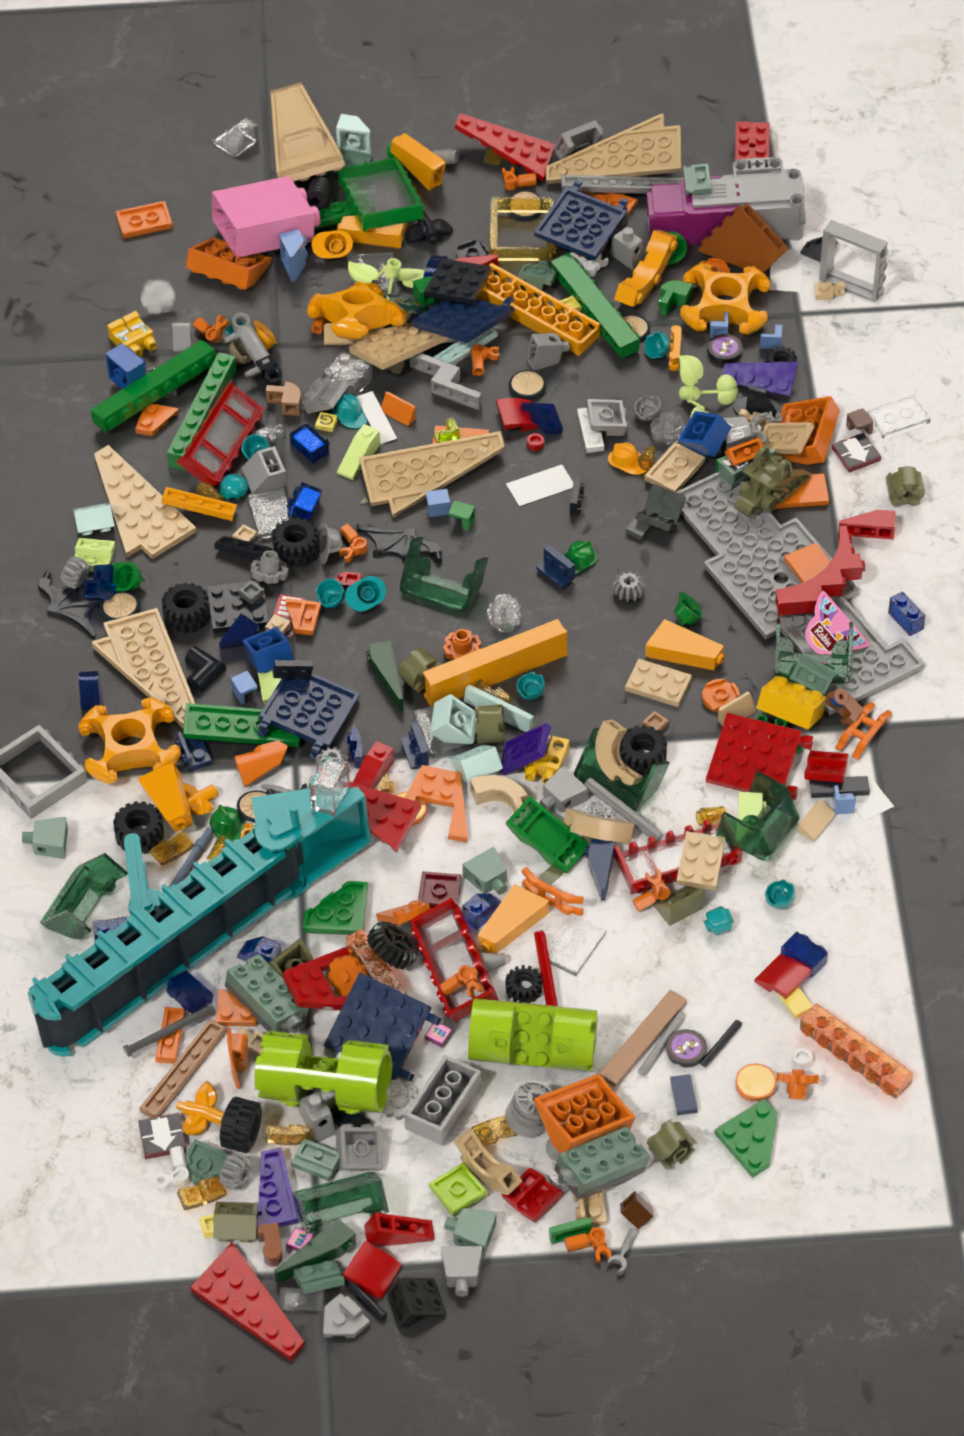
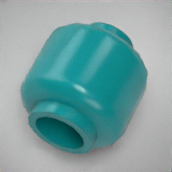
M723 906L706 912L707 920L703 921L707 931H712L715 935L731 930L732 923H734L729 909H725Z

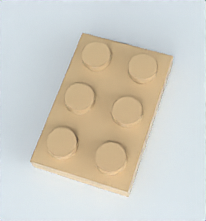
M812 422L766 423L763 432L767 439L763 446L768 449L774 448L776 454H800L814 426Z
M674 442L645 474V481L675 492L679 491L705 463V457Z
M638 659L625 685V691L679 707L692 680V675Z
M686 831L676 884L716 891L725 837Z

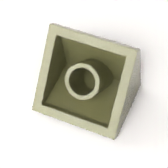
M684 886L671 893L666 900L659 899L653 905L667 924L671 926L703 909L704 891L700 888Z
M299 938L272 959L269 964L282 977L285 970L311 961L314 958L302 939Z

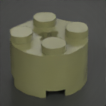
M899 467L897 472L893 474L889 472L886 476L887 491L893 506L897 507L901 504L916 506L920 504V500L925 495V487L922 474L916 471L915 467Z
M422 647L411 651L412 656L407 661L403 660L398 669V675L401 676V679L417 693L425 689L423 672L442 665Z
M502 704L475 707V717L477 718L475 730L478 744L505 742L506 730L504 717L502 716L504 714Z
M668 1120L661 1125V1130L648 1138L646 1144L665 1169H673V1164L677 1162L682 1164L695 1151L693 1145L697 1144V1141L680 1122L672 1123Z

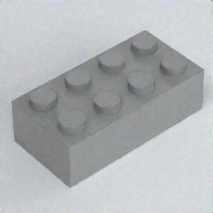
M444 1055L406 1112L405 1129L442 1146L480 1088L481 1070Z

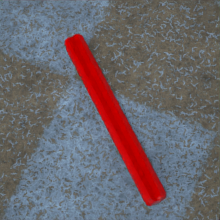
M543 930L536 931L534 938L546 1005L558 1006L546 935Z

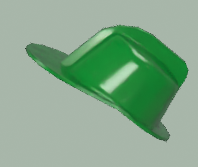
M576 541L570 545L568 551L562 554L575 564V575L593 565L598 558L597 553L591 547L590 541Z
M132 562L113 563L104 574L105 587L111 591H133L139 587L141 582H145L141 571Z
M680 592L679 602L674 609L679 624L681 626L685 624L693 625L698 620H703L702 611L698 603L688 594Z
M220 804L209 821L211 829L221 844L225 845L224 840L227 838L231 842L235 839H240L244 823L234 808L223 807Z

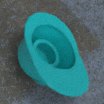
M343 393L332 408L333 414L338 415L339 421L345 427L358 429L364 424L366 425L368 421L357 397L354 395Z
M376 576L365 577L347 588L345 592L346 603L355 611H366L384 600L386 586Z

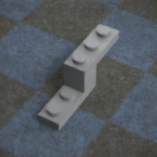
M423 353L410 357L411 368L434 376L431 379V393L477 410L480 409L482 406V393L458 384L460 381V367Z

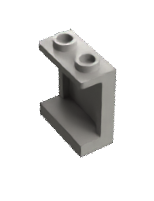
M594 120L562 133L554 147L559 160L570 156L574 147L587 142L590 146L600 142L603 136V129Z

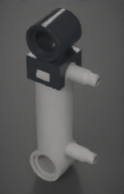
M237 313L232 319L234 333L225 337L224 341L228 343L236 339L241 340L256 367L245 372V376L248 378L259 374L261 379L265 378L266 387L267 385L282 386V371L277 367V362L272 354L269 355L251 325L249 316L245 313Z

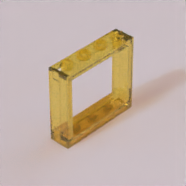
M491 197L490 255L497 254L499 260L552 261V254H556V245L547 242V247L497 246L498 212L548 213L553 206V197Z

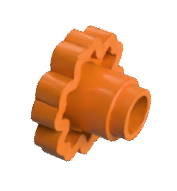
M459 629L455 633H450L445 638L443 652L447 659L454 660L480 650L481 640L478 635H472L471 631Z
M351 955L335 958L330 963L329 968L331 971L327 974L329 985L335 987V993L341 996H348L359 972L367 976L365 967L359 965V959Z
M792 1069V1072H777V1081L787 1082L788 1098L805 1099L808 1084H818L819 1075L804 1073L802 1069Z

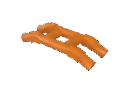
M869 702L867 705H864L862 707L863 711L856 721L851 723L842 733L835 749L842 751L851 735L861 739L852 754V757L858 760L877 731L892 716L890 710L880 714L875 721L867 717L875 708V704ZM861 722L871 727L867 733L857 729Z
M528 867L522 869L521 873L526 879L521 884L526 890L549 900L550 906L566 915L583 916L584 908L568 904L583 905L584 897L563 892L536 877ZM546 892L555 896V899L546 895Z

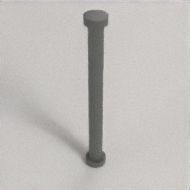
M208 1003L206 1007L129 1046H123V1050L127 1057H130L132 1053L209 1014H215V1010L212 1004Z

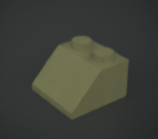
M216 1202L213 1239H218L220 1242H229L231 1239H236L244 1243L256 1240L258 1203Z

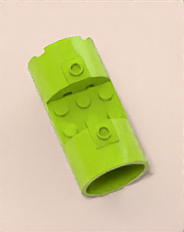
M474 998L469 1029L468 1060L592 1072L597 1036L598 1010Z
M267 1031L263 1034L260 1045L263 1051H261L260 1056H257L255 1065V1090L260 1092L258 1093V1098L278 1100L281 1103H286V1106L296 1107L299 1105V1101L306 1097L308 1090L316 1087L321 1088L323 1092H333L335 1090V1099L339 1110H346L345 1112L348 1114H357L360 1111L381 1113L385 1109L392 1080V1058L388 1051L389 1045L348 1040L343 1044V1050L338 1059L313 1056L308 1035Z

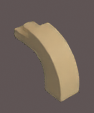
M613 719L603 721L595 742L596 757L602 771L612 781L621 779L626 785L639 784L643 776L627 766L620 755V743L627 729Z
M483 775L470 779V791L477 805L490 801H500L511 807L515 813L527 799L525 790L517 782L507 777Z
M566 808L563 822L570 828V832L621 843L631 842L634 827L633 823L621 819L597 817Z
M467 1129L454 1141V1144L462 1154L460 1157L462 1162L477 1179L490 1189L509 1195L522 1182L512 1165L497 1161L486 1151L473 1129Z

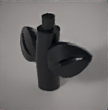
M423 213V220L419 218L417 220L418 223L411 225L407 230L406 240L407 242H415L425 237L428 242L434 245L437 243V233L448 234L453 232V228L445 220L435 219L431 221L427 213Z

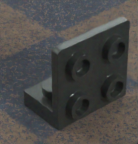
M653 484L644 510L637 512L635 519L668 532L675 531L686 496Z
M398 1277L387 1290V1295L399 1328H407L417 1316L444 1317L447 1314L434 1278Z

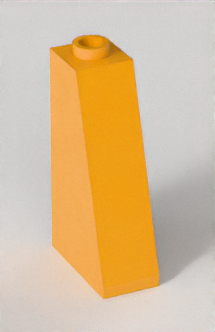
M405 133L396 136L392 140L390 152L429 191L442 183L446 164L443 159Z
M344 216L342 222L338 224L337 230L347 232L354 243L401 249L408 222L381 228H369L363 232L356 216Z
M665 619L646 643L645 656L648 658L715 670L718 664L721 665L725 659L723 645Z
M173 762L138 777L140 784L175 832L193 825L182 776Z
M514 884L479 932L478 947L485 952H500L549 913V900Z

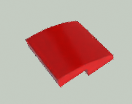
M522 398L496 399L497 409L504 430L521 427L522 432L539 429L531 400Z
M810 750L804 779L843 783L849 753Z
M779 954L754 979V982L769 993L773 990L787 999L812 974V969L791 957Z
M529 1167L520 1176L522 1182L509 1195H501L514 1209L536 1223L563 1196V1193L559 1188L546 1182L544 1175Z
M364 1240L344 1271L343 1277L361 1286L367 1294L382 1300L402 1268V1264L383 1250Z

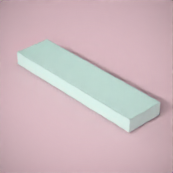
M491 328L469 343L457 341L433 358L455 365L471 354L473 345L480 344L484 346L496 338L497 331Z
M470 684L466 687L465 703L473 707L502 704L504 722L524 732L532 730L533 715Z

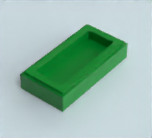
M590 1217L549 1227L550 1243H560L564 1241L565 1237L581 1233L589 1234L592 1230Z

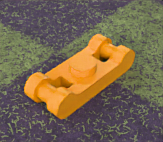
M677 325L671 327L669 369L672 371L678 370L680 365L681 327Z

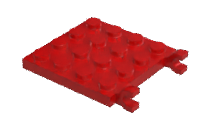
M727 713L706 776V783L742 792L763 793V797L781 801L782 796L796 800L798 787L792 785L786 787V783L798 746L811 750L813 736H801L802 731Z

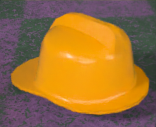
M327 231L314 236L311 247L313 252L320 258H338L347 255L351 251L353 241L351 236L345 231Z
M253 320L254 330L266 350H269L275 343L278 344L274 334L268 327L258 320Z
M616 443L614 450L608 456L610 465L632 475L644 474L650 466L647 457L637 452L636 448L630 443Z

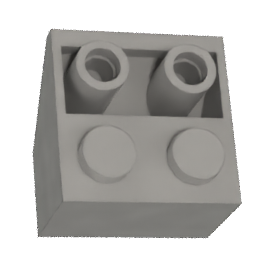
M275 446L257 451L241 468L252 496L287 486L286 471Z

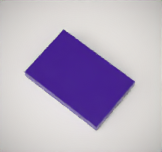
M544 723L507 741L501 761L503 769L499 770V773L503 776L543 758L551 726L548 723Z

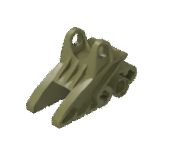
M762 446L755 454L752 464L743 470V473L751 477L750 482L745 481L739 489V495L741 496L737 499L734 508L749 518H752L761 509L770 513L776 507L777 502L782 503L795 490L801 487L802 483L804 484L811 478V473L804 469H793L791 462L787 458L780 455L772 456L769 449Z

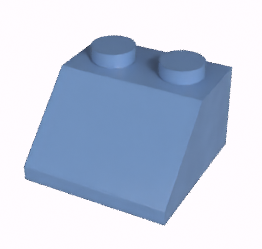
M299 229L279 234L281 260L291 282L295 281L306 266L305 258L308 257L305 245H307L304 235H301Z

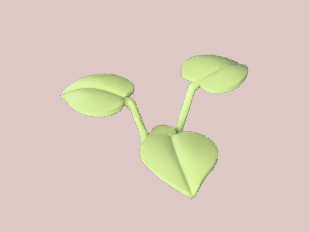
M394 258L389 259L387 265H384L379 273H377L374 267L367 264L353 263L351 261L348 263L349 274L356 282L372 283V280H377L385 271L386 277L390 279L388 294H391L393 280L396 277L399 281H402L404 286L413 288L414 280L425 278L427 275V270L401 269V262Z
M689 355L679 356L680 376L683 384L686 385L680 388L679 396L682 400H687V403L697 406L692 410L690 418L695 411L709 413L705 411L704 406L693 401L697 400L700 394L718 393V402L723 405H729L735 401L738 395V385L731 375L720 376L717 381L718 390L700 391L695 385L698 384V379L703 376L701 361Z

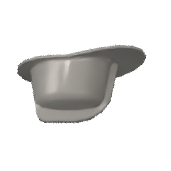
M322 523L318 529L321 563L325 564L330 553L338 552L341 549L342 540L338 530L329 528L325 523Z

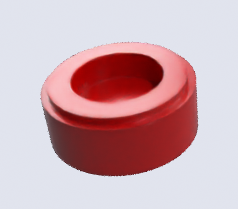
M534 433L527 437V447L530 450L539 451L544 447L545 440L541 434Z

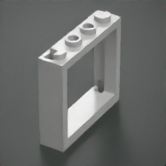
M831 220L823 230L819 281L832 282V285L841 281L845 282V291L876 302L885 291L883 284L886 280L885 270L888 264L886 262L889 253L887 249L888 242ZM836 238L877 254L874 284L833 268Z
M40 725L0 749V766H2L41 740L72 772L71 775L31 800L0 768V788L30 819L87 783L85 767L82 764H78L74 756L70 752L67 753L63 745L59 741H55L51 733L47 729L44 730Z

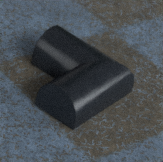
M197 646L191 647L186 653L185 663L196 669L187 678V684L199 692L207 688L226 670L224 663Z

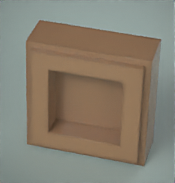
M653 711L642 722V725H646L648 728L652 726L654 730L662 731L669 725V720Z

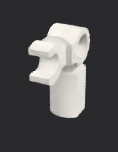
M574 252L570 253L573 258L578 260L580 267L586 270L588 277H594L600 267L608 265V258L601 260V253L595 261H588L584 257L577 256Z
M182 1146L170 1149L174 1172H170L168 1175L165 1173L156 1175L157 1181H165L158 1185L159 1191H165L170 1186L185 1187L190 1184L191 1177L187 1169L185 1152Z

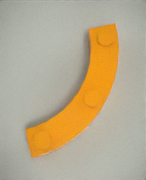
M653 230L646 248L648 254L645 260L639 262L633 271L631 279L627 278L619 283L614 300L632 307L641 304L654 286L660 283L661 275L672 251H675L678 242L676 240L678 236L662 230Z

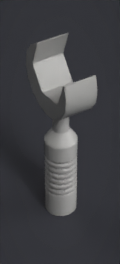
M629 1229L620 1248V1255H613L608 1260V1267L613 1263L621 1266L617 1276L623 1275L626 1272L627 1261L624 1255L629 1251L637 1231L635 1229Z

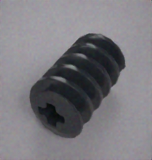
M316 177L310 183L306 194L310 207L316 206L318 210L325 207L331 191V183L328 179Z

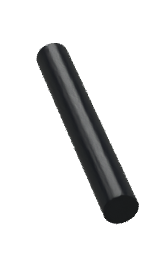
M739 1020L733 1022L700 1061L703 1067L708 1066L742 1026Z
M344 1279V1283L381 1321L387 1317V1314L359 1285Z

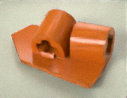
M274 741L257 746L253 752L234 756L236 769L241 775L243 786H249L281 765L288 746L280 741Z
M228 1028L227 1043L232 1078L237 1089H241L236 1071H244L249 1066L248 1037L241 1033H232L231 1028Z

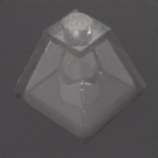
M243 118L234 122L211 139V143L236 157L258 141L257 125Z

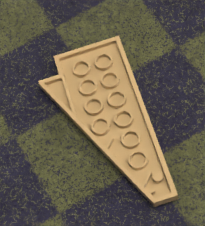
M659 114L546 166L547 184L561 183V175L631 177L682 172L681 126L664 127V114Z
M404 323L401 328L394 326L368 332L360 340L353 339V342L356 344L350 346L349 350L351 354L381 369H386L451 338L412 327V323Z
M501 431L359 457L370 505L372 507L389 503L392 518L396 517L424 500L427 491L442 489L502 452L505 446Z
M109 445L94 453L98 471L127 557L142 549L148 556L154 559L196 533V527L174 506L162 504V495Z
M158 608L103 623L107 637L92 641L93 648L146 696L161 700L170 706L174 711V720L184 728L186 703L195 704Z

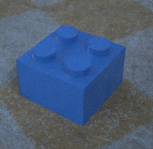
M123 343L105 353L109 379L121 389L146 375V363L143 358L138 357L131 348H127Z
M695 411L678 441L682 446L700 455L714 457L732 427L721 415Z
M278 627L242 640L248 660L259 674L269 672L273 668L275 660H294L289 642Z

